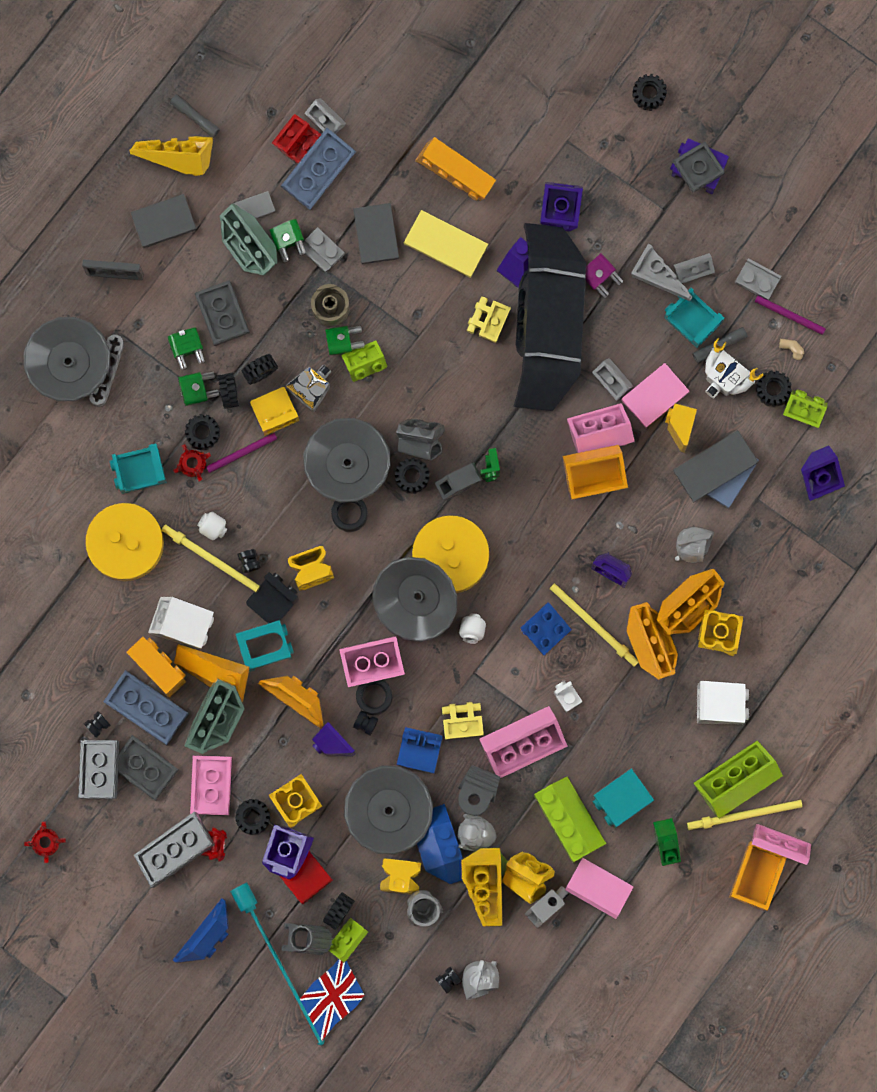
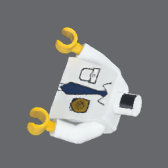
M717 338L714 342V348H712L706 359L705 373L708 375L706 380L711 385L705 392L711 398H715L719 392L725 396L746 392L755 383V380L763 377V373L757 377L755 371L758 368L751 370V372L748 371L723 350L726 342L723 346L717 344L719 340Z

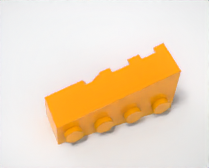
M436 137L426 143L415 160L452 183L456 188L467 192L468 196L476 201L483 200L496 181L495 178Z

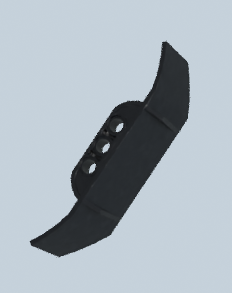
M525 223L524 230L528 245V269L523 274L519 283L515 343L518 354L523 357L520 383L513 406L553 411L573 386L581 372L586 261L563 227Z

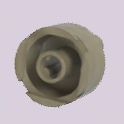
M334 284L320 286L311 298L312 313L321 325L336 326L347 319L350 310L349 299L346 292ZM332 302L333 307L329 308L328 303Z

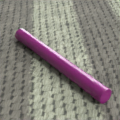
M759 295L755 300L756 303L821 335L826 330V328Z
M272 433L206 466V468L211 473L277 440L275 433Z

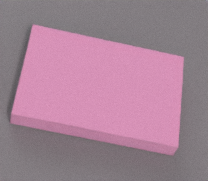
M664 363L621 400L641 424L647 428L690 391Z
M193 756L190 814L197 812L198 815H230L232 757Z
M756 824L752 845L805 865L808 864L811 851L810 843Z
M582 858L565 890L617 919L633 886Z

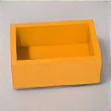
M619 445L562 456L571 499L628 488L623 454Z
M143 636L126 653L170 698L186 683L184 679L186 675L177 665L174 668L170 665L172 660L163 651L161 653L157 651L159 647L150 637L146 640Z
M750 841L729 898L768 911L787 857L752 845V841Z

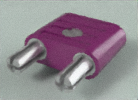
M602 253L586 266L585 281L593 290L597 289L604 298L609 293L601 284L610 276L618 285H620V282H623L615 272V267Z

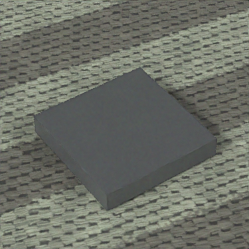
M706 142L701 143L673 160V164L692 193L725 174V171Z

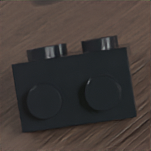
M268 572L264 576L265 581L260 585V589L249 597L246 604L269 624L278 620L281 621L297 603L299 598L296 595L298 592L290 585L286 587L282 583L283 579L277 573L272 575Z

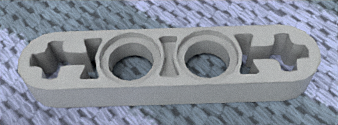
M111 335L106 341L110 352L113 349L112 344H110L111 342L118 340L120 346L115 347L114 352L118 353L117 355L110 353V357L115 359V363L109 367L106 374L109 377L108 383L99 386L102 389H106V391H101L103 399H99L96 402L94 395L97 396L99 393L98 388L89 395L91 403L97 407L103 406L108 399L123 352L124 342L118 335Z

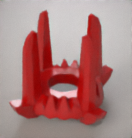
M185 444L182 445L184 453L179 459L177 468L173 470L174 473L182 472L188 477H197L199 482L202 481L201 474L206 468V459L211 457L210 452L205 454L197 450H188ZM188 459H197V466L189 468L187 466Z
M45 821L41 822L42 826L33 835L32 840L24 842V846H32L36 854L44 857V863H49V856L58 850L60 843H66V838L59 839L55 831L47 829ZM42 837L50 839L49 847L42 848L40 846V839Z
M212 828V831H208L215 845L210 850L201 854V856H208L210 860L216 858L220 862L226 854L224 853V845L227 834L224 830L219 831L216 828Z

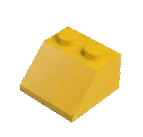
M674 404L673 409L669 408L665 423H668L667 430L679 450L685 453L697 409Z

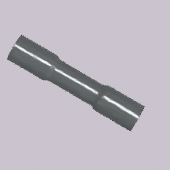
M176 94L171 99L170 103L175 108L186 114L211 137L214 138L219 133L220 129L195 111L179 95Z
M741 327L719 340L717 344L723 346L726 342V348L745 339L748 335L745 329ZM714 343L692 353L697 363L707 359L712 348H714Z

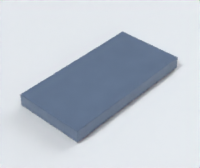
M326 128L280 187L310 210L356 151L330 129Z
M126 670L103 701L165 745L169 744L189 715L188 712Z

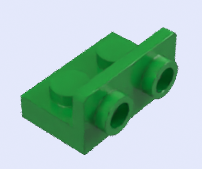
M496 448L488 449V455H485L487 469L480 470V475L485 482L496 481V478L500 477Z

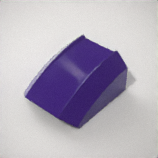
M545 182L540 223L542 225L563 227L567 232L578 228L583 187Z
M609 552L598 555L591 567L595 572L625 588L632 576L630 565L610 555Z
M274 824L262 864L271 873L287 879L293 878L304 863L314 837Z

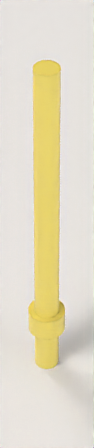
M164 525L161 531L172 537L173 541L177 544L184 545L253 591L257 592L260 589V585L187 539L185 534L180 531L176 532L167 525Z
M555 583L550 587V590L606 640L621 658L624 657L634 667L639 663L625 645H621Z
M797 800L728 814L720 819L718 817L710 818V816L701 818L702 820L688 822L687 828L688 830L712 828L713 825L802 808V802Z

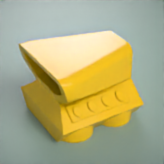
M323 546L315 547L288 558L289 566L299 572L295 578L299 591L334 579L331 566L323 564L326 556Z
M705 610L699 632L698 647L721 651L729 656L737 654L743 616Z
M302 774L269 795L290 828L295 827L299 821L322 807Z
M522 851L511 857L506 864L507 870L502 883L526 902L532 904L545 895L546 886L544 883L554 877L555 871L550 865L539 862L533 855Z
M383 859L382 868L390 876L381 881V891L411 895L419 890V886L411 878H415L421 873V863Z

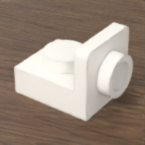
M563 681L555 686L557 690L554 691V695L565 712L583 702L573 688L571 681L568 683Z

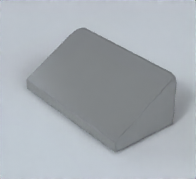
M321 98L315 99L305 112L323 132L328 128L334 134H337L346 125V122Z
M268 191L234 203L255 218L275 212Z
M610 358L604 360L592 372L616 401L634 387Z

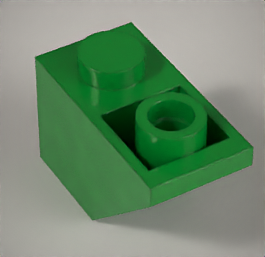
M673 819L653 822L662 866L681 862L678 837Z

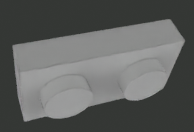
M710 253L674 265L677 279L681 283L715 273Z

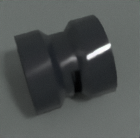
M255 549L237 554L239 561L242 563V573L253 572L261 568L256 560L257 553Z
M99 711L94 714V720H87L84 723L95 738L101 734L102 728L107 729L111 726Z
M360 711L353 728L364 730L365 734L371 736L378 718L374 716L369 718L367 713Z
M451 967L447 968L443 975L435 978L447 994L454 985L462 982Z

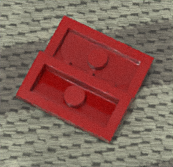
M294 114L273 140L272 144L298 164L321 136V133Z
M310 851L298 873L293 878L287 879L280 876L302 905L333 881Z

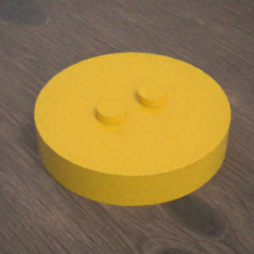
M130 503L111 505L100 511L88 527L86 534L88 556L93 565L102 574L118 581L139 579L151 572L162 556L164 538L161 528L154 516L138 505Z
M442 516L430 521L420 530L413 544L412 557L425 558L440 566L452 580L456 593H460L476 585L485 574L489 562V547L483 532L473 522L459 516Z

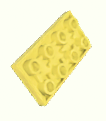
M422 210L404 241V244L469 278L472 277L488 247V244Z

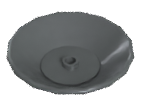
M58 317L43 323L30 336L24 350V370L30 384L43 396L56 401H76L91 395L103 383L110 367V349L104 335L92 323L77 317ZM67 359L72 360L71 364L69 365L65 364V361Z
M339 418L320 426L309 438L303 453L304 471L311 486L322 496L337 502H358L373 495L385 482L391 466L390 449L383 435L370 423L356 418ZM350 461L351 464L349 466H345L344 462Z
M405 557L392 561L380 571L373 586V605L379 620L391 633L404 640L423 642L439 637L450 627L457 613V593L452 580L440 566L425 558ZM416 593H419L421 595V598H418L416 596Z
M382 765L365 771L352 783L345 798L344 818L350 834L361 846L377 854H397L411 849L424 838L432 822L433 802L427 786L416 774L400 766ZM386 808H392V813L386 814Z

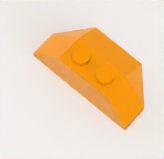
M715 569L690 576L662 601L657 622L668 635L691 632L703 620L705 610L713 611L717 608L725 582Z
M646 602L630 607L627 634L640 667L659 680L675 674L678 653L671 635H668L657 622L659 613Z
M283 676L259 681V686L318 728L322 729L324 727L320 700L315 690L310 687L305 689L301 686L303 682L295 676L292 678Z

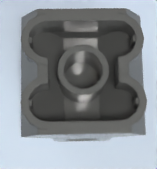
M407 419L399 424L396 432L399 437L398 452L432 461L442 454V445L438 439L445 432L444 425L437 422H424L420 419Z

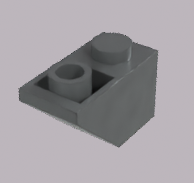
M471 463L448 474L435 484L443 500L458 496L483 479L475 463Z

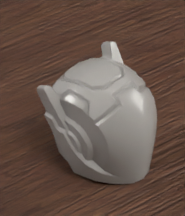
M688 527L682 530L676 541L678 556L675 557V561L703 562L704 555L707 554L711 545L714 532L700 527Z
M463 814L465 820L458 829V839L461 841L458 848L477 851L481 848L490 847L497 838L492 824L481 817Z
M415 891L407 900V916L411 925L416 924L420 927L430 926L437 922L440 914L443 913L439 900L433 897L430 891Z
M480 960L466 966L462 977L466 1000L484 996L489 991L499 988V972L496 967V961Z

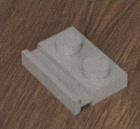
M318 227L303 242L305 254L325 273L345 255Z
M748 258L735 284L769 300L781 275Z

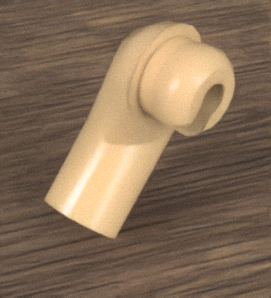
M780 338L779 348L790 349L793 352V358L796 360L803 358L804 349L797 341Z

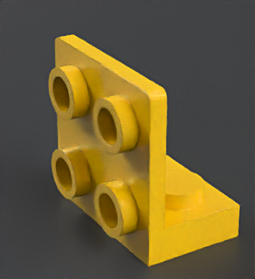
M285 387L250 401L264 436L300 421Z

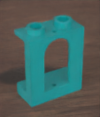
M280 620L236 633L244 664L250 667L249 672L288 658L289 660L292 659L291 654L294 651L291 642L287 643L285 638L288 635L285 624L281 625ZM270 633H276L282 637L283 644L278 651L251 658L246 641Z

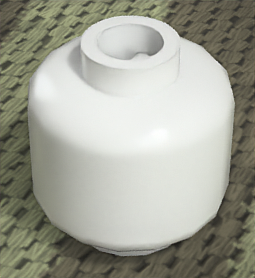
M214 512L205 513L197 525L199 526V532L210 540H215L218 537L222 538L227 531L225 519Z
M469 614V616L464 617L461 620L459 630L463 641L475 644L482 640L486 623L478 614Z

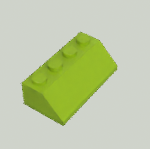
M756 741L694 782V785L709 808L720 819L783 777V774L774 758Z
M568 777L534 794L537 803L572 863L606 844Z

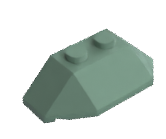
M231 204L220 215L222 242L244 271L266 275L277 264L276 246L254 216L237 205Z
M217 678L209 688L192 723L185 747L203 754L208 750L229 742L245 709L234 685Z

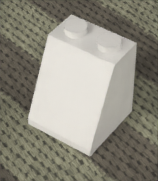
M160 597L148 633L193 648L202 649V646L206 644L208 639L206 635L208 628L212 626L214 617H212L214 612L174 597Z
M700 681L697 685V724L743 725L745 720L749 718V709L745 708V700L748 701L749 689H745V684Z

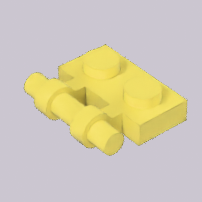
M481 297L479 303L477 302L475 305L476 310L473 317L468 321L467 332L473 334L475 329L479 328L481 329L479 337L496 343L511 307L493 301L491 307L486 306L488 299ZM482 313H487L485 321H479Z
M467 702L466 705L455 706V704H449V706L442 707V714H450L451 719L443 720L445 740L484 736L482 716L474 717L473 712L481 711L480 703L473 704L472 702ZM468 712V717H456V713Z

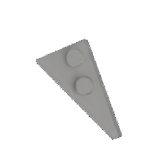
M648 244L631 273L632 277L690 301L692 296L687 288L681 284L674 272L664 263V260L654 251L653 247Z

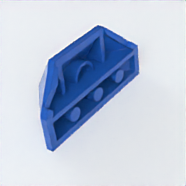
M445 804L433 808L432 822L424 838L417 843L425 871L449 884L462 881L461 860H463L460 848H458L459 845Z
M223 898L220 899L174 957L173 961L175 963L205 960L206 957L210 959L217 950L214 948L217 943H223L229 935L227 933L229 923L227 905Z

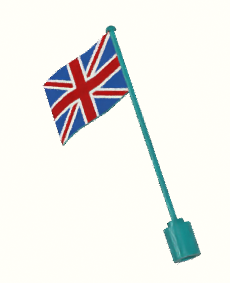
M246 882L230 892L240 911H245L246 914L251 913L319 1042L317 1044L323 1045L325 1042L323 1039L335 1024L359 1004L364 997V993L347 961L343 963L338 959L328 971L312 983L300 998L253 911L256 909L255 905L258 901Z

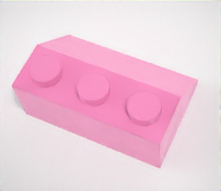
M622 403L567 418L577 453L614 445L624 446L634 442L631 423Z
M396 636L339 649L348 687L405 674Z

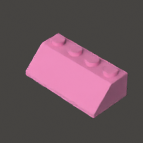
M549 706L479 739L495 775L500 776V778L568 747L558 721Z

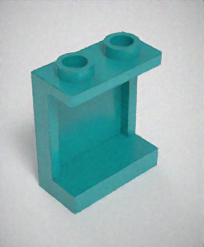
M691 287L688 290L692 296L691 300L688 301L678 296L679 300L675 304L672 302L665 309L664 318L690 343L698 348L723 323L724 317L720 313L716 314L694 293V289Z
M156 443L149 445L148 448L120 455L112 454L113 460H110V466L112 471H116L117 478H114L117 490L120 489L122 494L167 483Z
M631 768L593 795L595 800L592 802L598 811L603 810L606 815L604 819L610 827L613 825L616 828L652 803L654 799Z

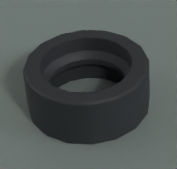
M363 500L353 502L361 510L359 520L353 524L343 523L338 516L339 508L347 502L335 501L331 508V516L334 524L340 530L354 532L366 523L368 511Z
M383 679L361 684L356 691L358 706L362 711L370 715H378L385 712L390 707L393 699L392 690ZM370 685L380 686L385 692V701L379 707H369L363 700V692Z

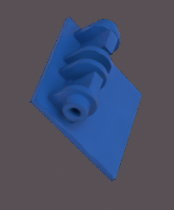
M549 602L520 628L521 632L532 641L543 655L572 630Z
M405 727L397 765L434 773L443 736Z

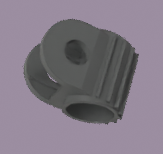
M472 765L458 787L461 789L458 798L460 809L468 815H482L488 809L490 802L494 803L500 776ZM470 796H478L480 802L477 805H471L468 801Z
M284 923V929H289L288 945H283L281 951L323 955L324 953L327 954V951L333 945L332 933L326 927ZM297 931H308L306 947L296 946L295 935Z

